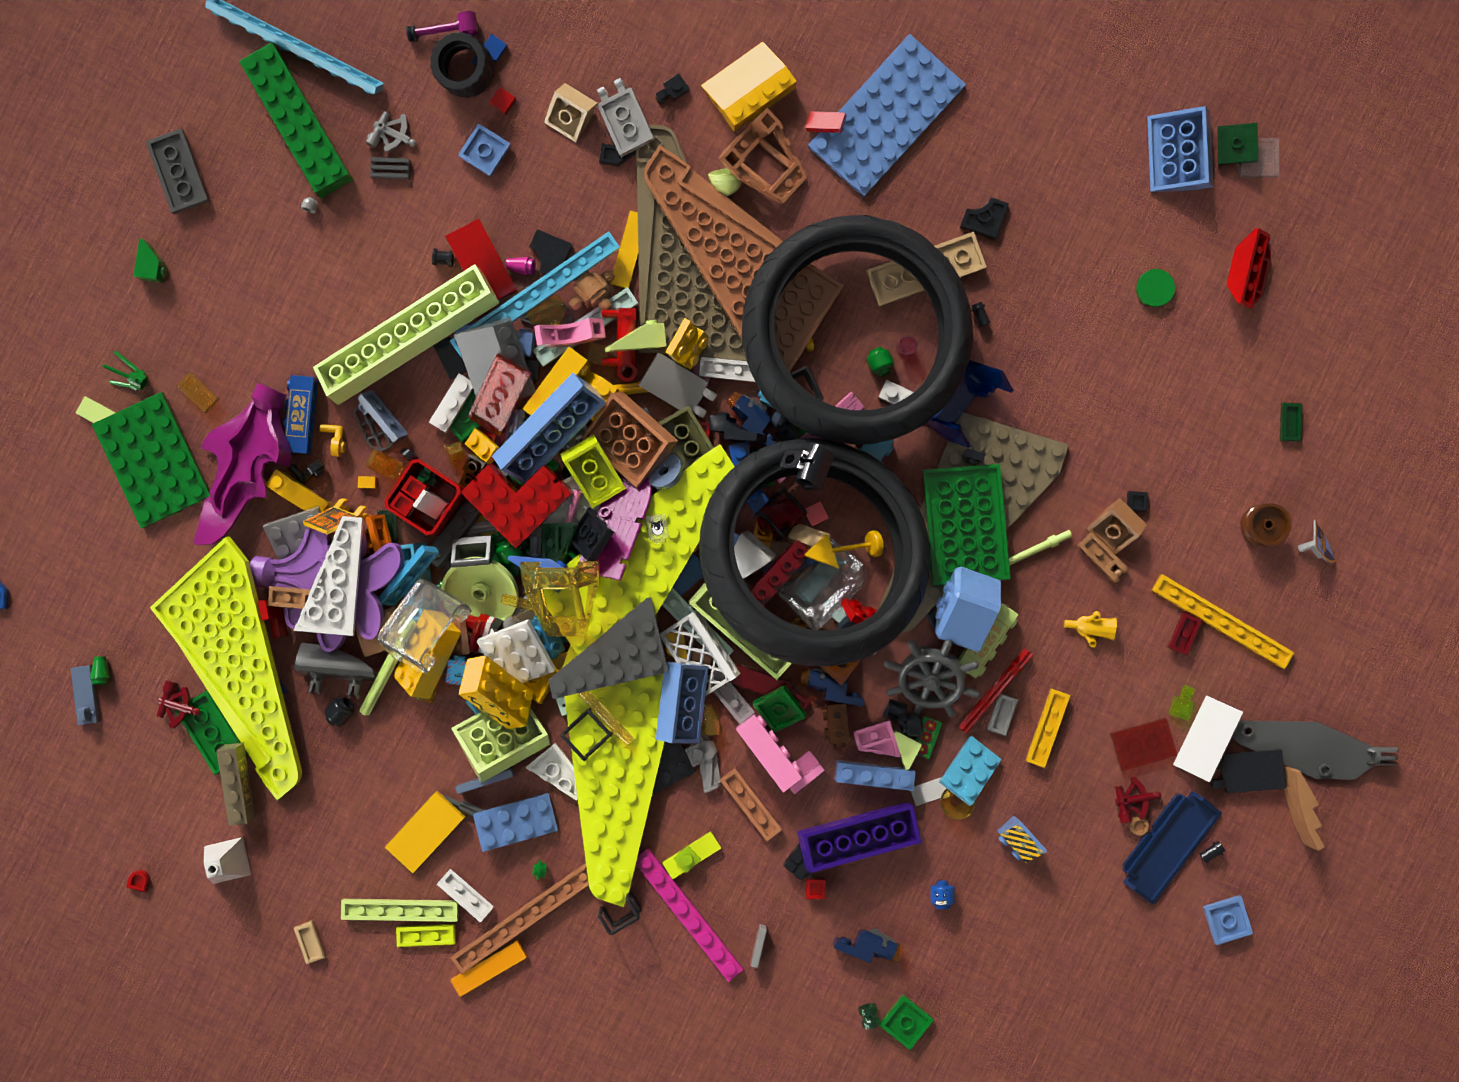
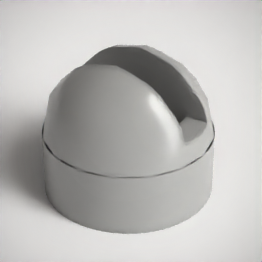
M311 197L305 198L301 209L306 212L316 213V200Z

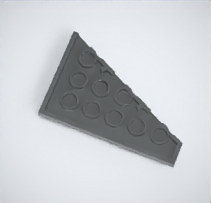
M646 598L549 679L553 699L668 672L652 598Z

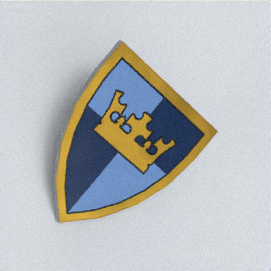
M1314 520V540L1298 545L1299 551L1304 552L1311 549L1318 559L1323 558L1329 563L1336 562L1333 550L1324 531L1317 521Z

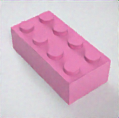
M754 713L743 723L739 724L736 730L780 789L785 792L802 779L800 774L802 769L796 761L791 762L789 759L790 753L785 746L780 747L778 745V737L772 730L768 731L766 729L767 723L762 716H757Z

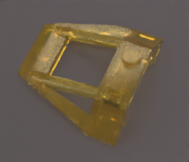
M579 561L575 568H541L540 562H520L522 583L526 595L546 635L586 636L600 583L599 562ZM588 585L584 614L579 588ZM543 589H571L577 616H549Z

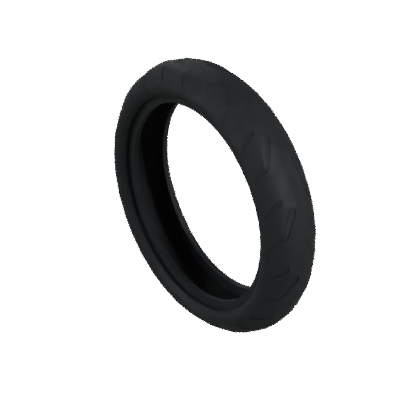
M850 215L812 223L788 237L767 256L752 280L745 300L742 315V343L750 372L761 393L777 412L789 422L813 436L845 444H875L899 438L929 422L950 401L964 377L973 345V322L970 304L958 273L945 255L927 238L913 229L894 221L867 215ZM857 251L886 257L909 271L920 282L931 299L939 329V343L934 364L924 383L914 393L895 404L874 410H849L827 404L802 388L791 376L781 359L774 330L775 310L781 293L791 279L804 267L831 254Z
M802 438L782 441L748 455L729 471L718 484L707 504L700 528L702 573L706 588L720 614L743 639L764 653L793 664L809 666L842 665L864 659L886 647L897 638L913 619L923 601L930 575L931 547L925 520L908 488L891 469L867 452L844 443L826 439ZM812 443L824 446L834 455L826 477L840 481L855 489L879 512L889 530L895 555L892 585L878 611L861 623L838 630L827 631L802 628L788 623L768 611L753 596L743 581L734 551L735 525L741 507L763 486L784 477L798 475L799 471L797 469H782L780 467L784 453L787 450L807 451ZM792 455L787 459V464L793 462V460L795 459V455Z

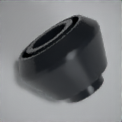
M910 712L901 718L898 728L905 736L918 738L923 732V722L919 715Z

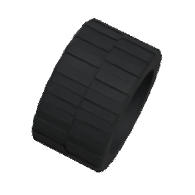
M464 32L451 33L439 40L432 50L430 57L432 74L437 79V82L450 93L455 94L457 97H475L483 93L491 84L495 71L493 57L488 49L472 35L465 34ZM473 50L477 54L478 59L475 72L464 81H452L448 74L451 58L459 51Z

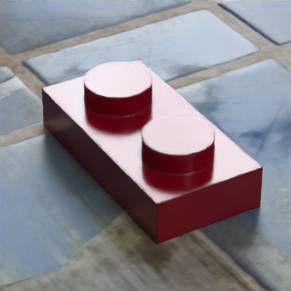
M1182 612L1167 648L1183 655H1188L1202 620Z

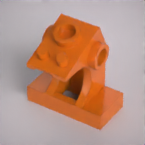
M384 514L370 515L365 518L368 529L365 530L363 528L367 539V549L364 556L371 554V550H374L375 553L387 543H392Z

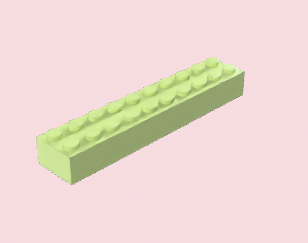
M474 264L313 368L326 396L337 405H340L500 302L485 275Z

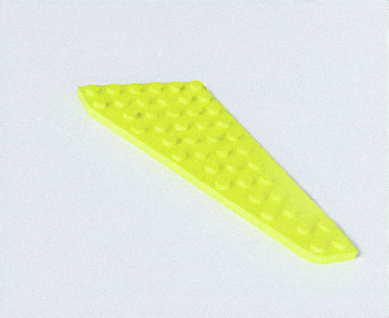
M721 445L713 448L685 469L679 482L672 488L659 490L651 497L644 520H637V523L642 524L631 556L629 560H622L621 564L627 566L621 581L576 571L581 554H579L566 564L568 566L566 570L572 575L559 593L543 583L534 587L577 655L583 652L646 598H652L655 616L657 615L700 542V528L705 509L712 494L726 474L735 467ZM661 519L664 530L661 535L656 536L652 532V523L650 522H658Z
M228 536L217 544L150 608L178 643L240 742L244 743L245 750L257 767L255 770L276 800H279L300 782L302 768L265 623L261 619L258 605L259 599L250 564L235 542Z
M571 644L563 667L578 656ZM663 673L564 696L568 727L588 708H591V712L610 732H613V736L607 739L586 761H583L572 748L571 752L589 888L596 898L624 907L626 895L630 890L664 746V741L656 740ZM589 714L569 731L570 742L583 756L607 735Z

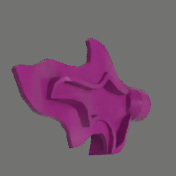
M257 383L251 396L252 401L244 411L232 420L215 428L203 441L202 449L210 451L217 456L218 470L215 481L209 491L210 497H207L203 504L198 529L194 538L195 545L215 544L233 528L250 500L256 497L268 498L264 470L269 462L272 461L289 467L291 460L290 446L281 427L279 412L286 399V394Z

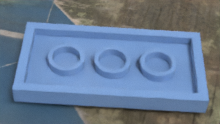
M549 793L473 813L482 852L558 831Z

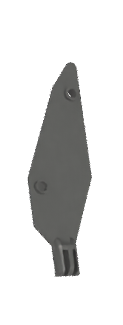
M1240 720L1232 736L1240 745L1253 751L1281 749L1284 765L1300 770L1302 773L1315 779L1355 780L1372 766H1397L1398 764L1393 761L1398 760V755L1394 754L1398 752V747L1371 746L1319 722ZM1249 727V732L1245 733V729Z

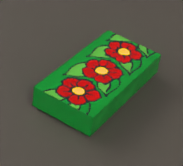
M923 716V732L920 737L915 738V741L922 744L917 755L929 759L942 722Z

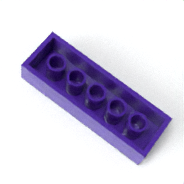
M907 802L797 831L805 869L810 873L922 843L913 804Z

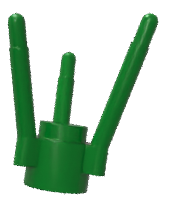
M114 351L113 353L136 372H130L128 375L103 364V368L127 378V382H129L128 384L110 380L109 383L131 388L135 391H138V389L143 390L148 381V377L145 376L146 372L137 368L117 351Z

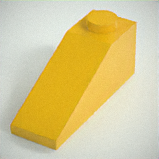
M277 469L266 483L268 488L304 511L319 506L321 512H323L330 504L287 473Z

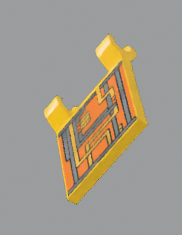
M341 498L335 506L303 521V525L328 535L337 530L342 516L359 517L365 520L369 514H363V512L368 507L361 505L354 513L348 512L350 507L344 506L349 501Z

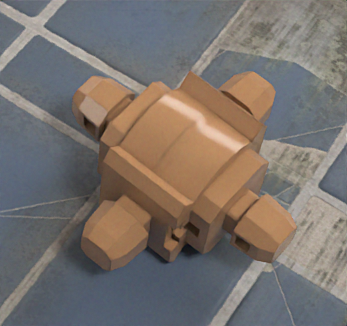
M611 270L601 273L602 276L596 271H593L592 274L588 271L578 277L573 288L576 297L569 301V306L573 310H578L582 307V304L587 309H590L591 306L594 309L599 306L601 310H610L612 305L608 300L610 290L607 283L610 284L615 277Z

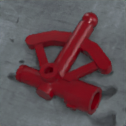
M166 680L163 686V697H160L157 702L160 706L156 716L164 718L167 712L171 721L169 727L176 728L185 719L187 713L198 716L201 711L199 708L190 706V695L187 687H182L181 692L173 695L177 683ZM180 696L183 697V704L173 701ZM170 708L180 711L177 718H174Z
M1136 777L1130 778L1132 783L1125 793L1122 786H1116L1117 798L1115 799V804L1120 809L1118 814L1120 823L1132 822L1129 810L1139 814L1138 817L1140 819H1144L1149 808V801L1160 799L1161 793H1147L1144 785ZM1136 786L1140 794L1128 796L1133 787ZM1142 802L1141 810L1130 805Z

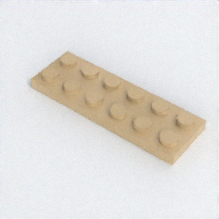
M974 232L935 245L952 264L960 278L987 268ZM894 261L866 270V275L878 307L925 291L920 282L909 271Z

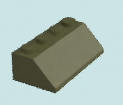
M689 405L659 422L663 428L678 440L670 453L681 459L684 464L682 471L714 448Z

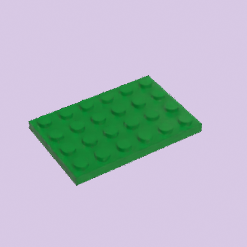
M164 392L157 393L91 424L140 528H146L210 497V489Z
M1000 464L922 470L927 530L931 547L932 586L945 585L950 580L954 569L958 567H964L998 580L1010 579Z

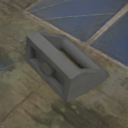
M492 536L453 539L451 567L490 565L496 548ZM486 553V556L481 558L460 559L461 555Z

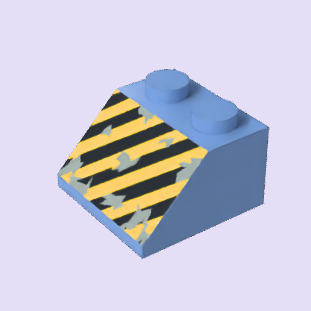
M1012 816L997 830L1000 834L999 840L1005 846L1009 844L1012 847L1013 851L1011 853L1018 861L1022 859L1027 863L1047 852L1044 846L1015 816Z

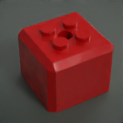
M420 459L411 460L385 499V508L425 535L439 536L466 499L461 493L465 487L429 463ZM424 467L439 476L437 479L442 482L439 488H435L428 483L424 485L430 488L429 491H432L449 503V506L439 520L430 517L417 508L411 517H405L389 506L399 491L404 493L401 488L410 475L417 479V475Z

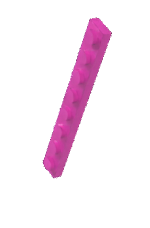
M646 848L637 856V867L728 982L743 971L741 964L674 879L671 878L652 851Z

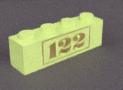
M1001 603L1000 611L980 652L964 648L958 657L962 665L973 661L979 663L977 669L966 672L973 678L980 677L986 670L985 664L988 660L991 661L997 653L995 649L999 644L1002 645L1007 638V631L1009 628L1012 629L1018 622L1017 616L1019 614Z

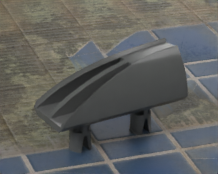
M301 643L296 656L295 670L301 676L311 677L309 694H314L315 688L318 695L321 694L323 678L349 679L347 696L352 697L354 692V696L359 698L361 681H375L377 674L367 664L341 650L326 652L322 649L321 645Z

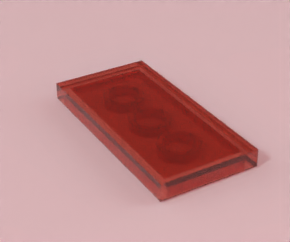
M499 353L495 355L467 417L499 437L503 435L532 373Z

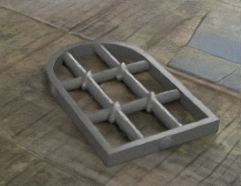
M360 409L353 410L365 441L371 448L384 451L394 445L383 430L380 433H375L372 426L373 418L369 419L368 415H364L366 418L365 422L361 423L356 414ZM366 424L369 425L372 431V436L367 438L362 427ZM384 434L389 446L382 448L378 436ZM375 438L379 448L372 446L369 441Z

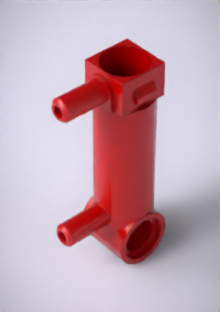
M636 308L602 310V317L617 318V340L636 329ZM636 350L617 351V358H602L601 365L617 366L616 376L618 379L625 382L632 381L637 375ZM626 366L631 369V375L627 378L622 375V369Z

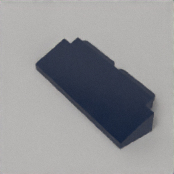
M1191 791L1188 797L1181 793L1176 794L1153 823V829L1150 833L1143 836L1123 863L1122 870L1128 873L1123 882L1153 905L1221 816L1222 812L1194 791Z

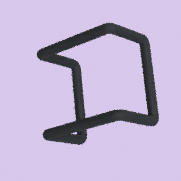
M807 366L791 373L794 379L804 375L815 397L821 401L824 399Z
M785 488L776 492L763 506L770 505L784 492L802 511L803 516L807 515V510ZM761 509L753 516L754 519L762 516L768 522V524L779 534L778 537L775 539L776 541H780L783 538H785V534L790 529L789 526H787L783 531H781L763 512H761Z
M588 708L560 735L583 761H586L607 739L613 736V732H610L591 712V708ZM589 714L607 735L583 756L565 735Z
M631 890L626 895V901L633 912L619 921L613 923L606 909L603 906L600 907L598 918L609 935H614L637 921L640 917L638 913L641 912V906ZM630 897H631V899L633 900L634 904L636 905L637 910L635 909L634 905L632 904V902H631V900H630ZM602 913L605 915L611 927L618 926L619 924L623 923L624 921L628 920L634 915L636 917L611 931L607 923L605 922L604 918L602 917Z

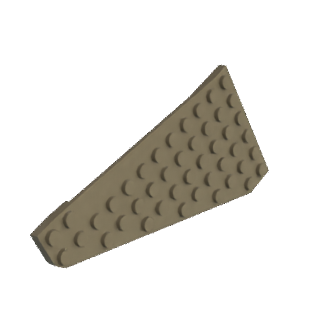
M648 124L655 140L636 149L640 326L645 325L646 321L657 320L658 323H664L666 347L642 349L638 352L656 355L660 352L663 355H668L666 350L685 318L710 337L707 347L702 350L699 358L708 357L747 361L742 339L645 183V167L659 145L675 154L687 164L675 133L666 126Z
M958 411L951 435L937 469L1000 464L1007 530L1060 474L1069 444ZM971 449L986 454L984 462L977 465L967 463V459L962 458L964 450ZM924 498L922 505L920 507V511L925 520V525L927 529L926 507ZM931 564L923 601L911 622L901 633L912 630L937 604L939 597H942L945 585L932 586ZM894 572L890 579L888 587L885 590L879 608L881 607L889 593L893 581Z

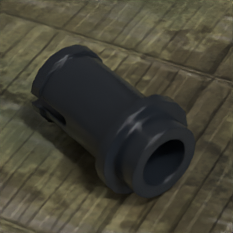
M981 301L971 305V312H974L978 326L982 327L989 324L990 321L984 309L985 304L983 305Z
M1219 841L1213 842L1212 846L1200 852L1199 855L1207 864L1217 856H1222L1225 849Z

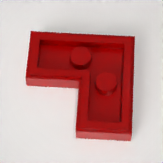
M269 600L258 601L261 619L270 620L273 637L288 636L282 607L268 606Z

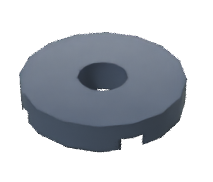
M670 453L649 475V483L658 490L672 488L683 475L682 469L684 464L681 459ZM669 469L668 472L665 475H663V472Z

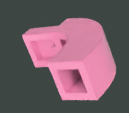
M588 318L571 324L534 326L537 346H546V348L572 346L606 338L603 319Z

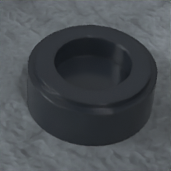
M406 447L400 452L410 462L411 460L419 459Z

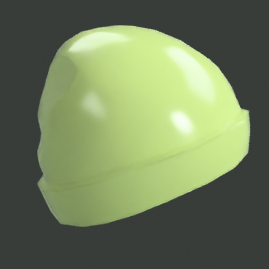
M727 168L708 174L710 184L726 197L735 193L742 184V181Z

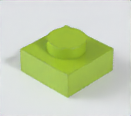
M689 845L673 858L686 873L701 861V858Z

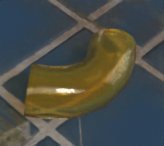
M704 701L702 734L720 735L722 734L719 715L712 705Z

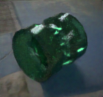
M868 1003L858 1007L859 1015L862 1016L861 1024L863 1029H872L881 1025L875 1003Z

